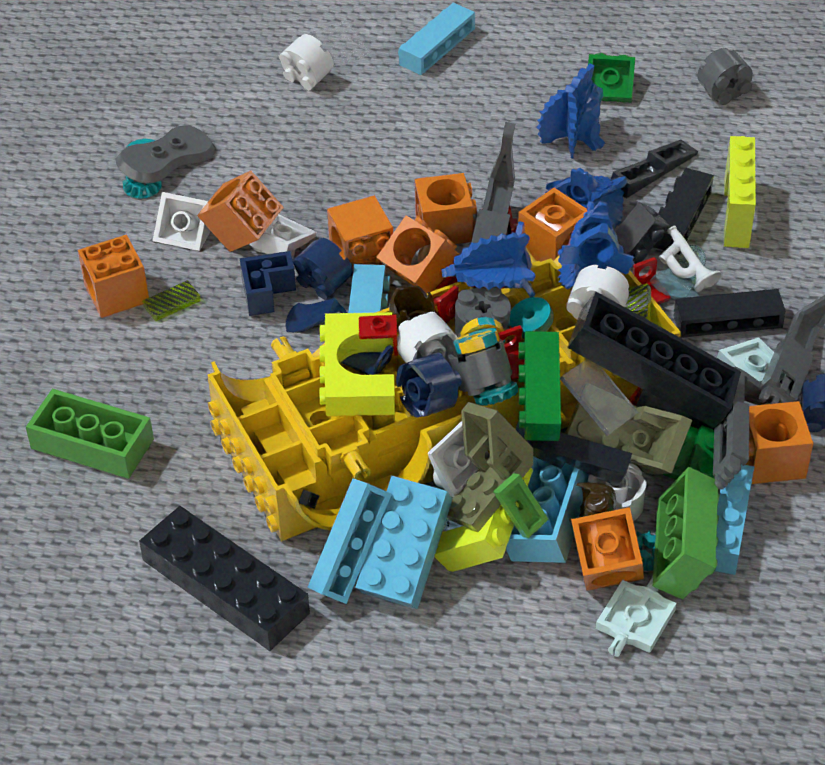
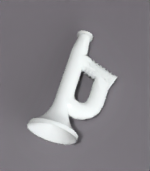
M670 227L667 232L673 238L674 243L659 256L661 262L667 264L670 270L679 278H690L696 274V284L694 286L696 292L712 287L721 278L720 271H711L705 268L687 241L677 230V227ZM679 251L682 252L688 261L689 267L682 268L674 256Z

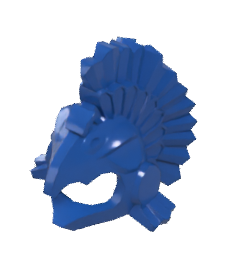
M589 64L586 69L581 68L578 75L573 77L571 84L566 85L565 90H557L556 95L550 96L549 102L544 104V109L539 111L541 118L537 120L539 125L536 128L539 130L540 142L546 144L553 142L555 139L568 137L569 151L572 159H574V148L577 140L583 141L592 151L601 149L605 144L599 136V116L603 89L591 80L595 66Z
M578 168L577 170H571V177L546 184L548 191L556 188L586 209L588 202H594L595 206L600 201L606 202L612 227L616 228L621 223L624 210V192L621 188L627 184L626 176L612 180L602 175H590L582 168Z
M600 201L596 206L594 202H588L587 212L584 213L583 218L574 226L569 244L563 245L562 249L558 251V261L562 265V268L558 269L561 272V275L558 276L560 278L559 283H562L561 286L566 289L574 286L579 272L585 267L598 265L597 268L606 270L608 266L627 274L634 265V257L624 254L622 245L618 243L617 235L608 215L606 202Z
M518 222L515 233L513 232L509 235L501 233L499 236L491 235L489 239L480 238L478 243H471L469 247L463 248L462 253L454 257V264L441 269L442 277H456L458 282H466L468 286H476L478 289L486 287L490 290L495 286L499 289L502 287L507 289L524 288L530 297H534L536 293L530 281H533L536 276L531 271V258L525 247L530 238L524 233V222Z

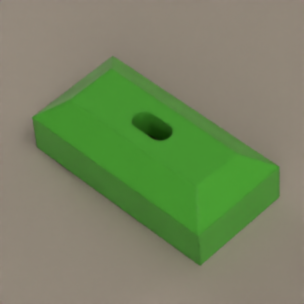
M513 473L493 491L522 537L529 538L549 520L520 474Z

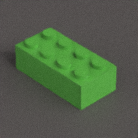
M53 388L26 426L31 449L128 479L154 440L150 417Z
M690 467L658 499L652 585L682 600L691 591H695L708 575L714 573L718 563L716 559V546L718 544L716 534L719 521L717 504L720 498L718 488L715 485L714 478Z

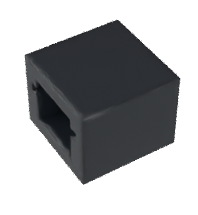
M303 489L299 503L315 509L320 495Z

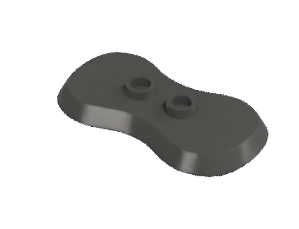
M178 126L156 141L126 147L117 156L116 165L121 172L134 181L154 183L163 180L178 167L208 161L215 154V146L210 138L201 130L193 126Z

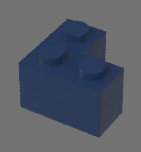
M291 251L239 258L249 316L275 312L273 294L296 291L295 270Z

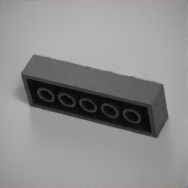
M596 291L580 311L567 347L713 428L732 409L741 375L740 370Z
M178 506L139 540L142 559L145 563L268 651H271L310 614L308 593L182 506Z

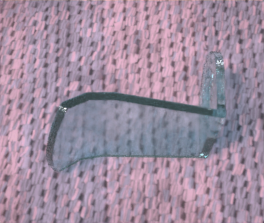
M689 245L699 255L700 262L705 266L706 256L704 251L696 245ZM681 252L678 263L682 268H687L689 263ZM668 268L654 275L650 282L665 295L685 298L696 284V274L690 278H679Z

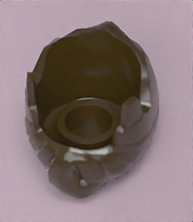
M419 286L396 288L390 300L389 312H392V315L397 317V331L400 324L404 321H410L417 316L429 312H435L438 315L432 294L428 292L427 295Z
M592 482L576 484V486L583 487V502L580 506L578 518L616 510V493L612 487Z

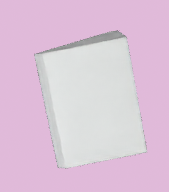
M162 192L153 241L200 251L211 231L197 215L208 201Z

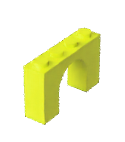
M730 136L724 178V196H728L724 225V247L749 248L756 206L755 137Z
M392 312L325 314V325H320V342H325V345H320V362H325V366H320V383H325V387H320V405L326 406V416L395 415L394 374L359 375L347 371L340 365L344 359L353 354L383 352L387 346H393V338L359 339L360 316L392 315Z
M532 468L522 478L527 486L533 472ZM500 505L479 532L464 526L442 532L434 557L451 572L503 558L514 523L502 505Z

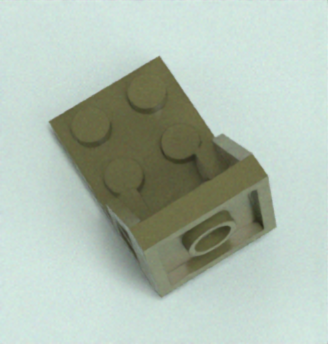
M584 385L565 434L632 453L630 463L636 465L641 472L651 475L670 474L673 471L692 420L682 415L647 406L636 407L590 385Z
M468 402L461 410L464 453L479 470L469 477L462 491L452 498L447 518L452 522L479 532L501 505L493 491L513 473L520 474L522 478L533 466V448L497 410ZM490 450V456L486 460L485 453Z

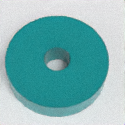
M530 297L520 301L512 308L510 313V326L513 328L520 325L523 329L522 338L525 337V331L546 332L554 320V313L549 303L540 297Z

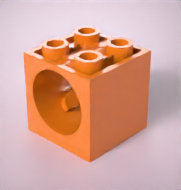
M250 170L223 183L197 216L231 252L259 240L284 207Z
M464 173L414 179L416 217L425 221L434 231L437 229L444 233L454 244L472 242L476 224L473 215L477 214L475 199H471L472 186L470 182H466Z
M552 188L519 211L518 222H524V233L530 238L525 247L528 248L536 261L542 262L550 258L554 261L559 256V249H562L563 245L569 244L574 226L583 218L587 209L556 188Z
M375 195L328 208L329 240L342 250L339 254L343 260L349 259L353 271L354 264L384 265L376 257L392 236L393 226Z
M406 215L376 258L394 274L413 286H419L427 294L428 292L435 291L436 287L445 279L442 277L441 269L454 264V257L460 254L455 250L457 245L450 241L449 237L437 229L434 231L419 217L413 220ZM431 245L427 257L422 262L411 266L415 253L423 246Z
M127 234L78 250L84 285L101 318L149 303L145 300L149 299L144 266Z
M800 402L749 406V460L745 465L754 466L751 484L806 479L813 441Z
M630 507L571 519L586 591L618 585L622 580L633 582L644 579L643 563Z

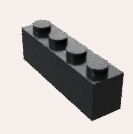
M685 168L681 177L677 176L673 192L669 191L667 195L666 206L661 207L658 213L670 227L676 226L686 241L712 193L714 178L712 174L690 168ZM666 231L663 238L653 248L665 251L674 243V240Z
M779 289L675 298L673 316L676 327L681 332L680 338L783 328L786 310Z

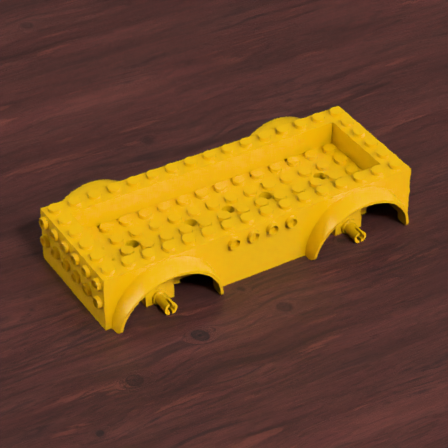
M526 248L531 258V271L536 276L533 281H530L536 293L534 297L545 299L554 313L553 323L546 332H559L561 429L568 427L584 385H590L625 402L628 401L638 386L567 348L577 319L567 310L568 299L573 287L566 289L561 286L562 283H559L560 278L558 276L561 275V272L558 269L562 268L561 263L558 261L559 256L554 261L550 258L540 262L536 261L528 248ZM631 271L627 274L621 273L628 281L630 287L628 291L642 285ZM456 282L430 293L435 298L436 296H442L454 285L459 287V292L472 289V287L468 286L466 282ZM641 286L640 288L630 293L629 296L634 295V293H636L644 287ZM524 288L501 289V292L510 302L511 310L520 301L530 298ZM646 289L643 290V292L638 293V295H635V297L630 298V300H628L626 304H629V302L639 297V295L644 294V292H647ZM648 292L638 301L626 307L629 309L642 299L647 298V300L635 306L631 311L634 312L644 303H647L643 309L635 313L639 314V312L647 309L640 316L647 314L645 319L680 337V330ZM389 308L383 309L375 313L389 312ZM454 317L447 325L455 333ZM515 335L505 338V344L512 341ZM284 336L280 337L283 345H281L278 338L274 339L271 343V347L279 359L271 362L273 373L269 377L253 380L234 379L221 373L215 361L211 362L213 373L207 376L211 401L208 402V408L214 419L210 421L215 436L220 435L222 438L221 444L227 455L231 454L233 457V466L238 474L242 473L244 476L243 482L248 493L253 492L257 509L260 513L264 512L266 514V522L272 533L276 532L281 542L317 527L331 531L352 479L368 483L384 491L388 489L391 476L420 484L434 481V468L428 452L462 421L461 410L468 402L476 404L474 397L469 396L467 391L458 390V398L454 407L426 417L412 416L400 399V396L404 395L402 386L397 388L396 382L397 371L406 362L399 354L394 356V349L391 361L378 375L394 374L395 415L326 416V406L320 405V387H325V383H320V366H325V362H320V348L313 354L309 349L297 352L292 349L287 338ZM343 363L340 364L344 369L351 373L366 375ZM518 379L511 380L517 382L518 392L516 395L503 402L484 406L497 410L514 429L519 421V411H524V405H519V388H524V382H519ZM303 489L320 495L315 509L299 503Z

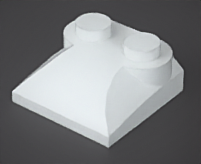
M278 214L259 240L250 243L255 251L266 254L291 251L293 259L295 250L316 237L317 232Z
M462 421L428 452L434 468L433 479L435 484L447 491L451 497L458 495L466 486L469 477L479 470L465 456ZM488 451L485 453V459L487 460L490 456Z

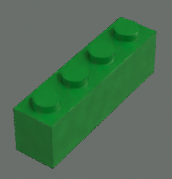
M525 331L524 342H519L518 359H524V365H519L518 381L524 382V388H519V405H524V411H519V428H524L525 440L559 441L561 429L559 332Z

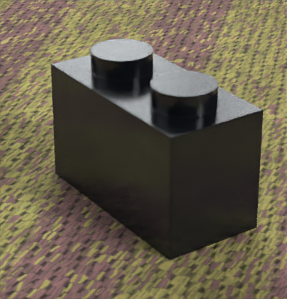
M638 202L616 229L615 233L618 243L623 247L624 254L633 256L634 264L642 262L648 256L650 250L663 238L670 225L653 208Z

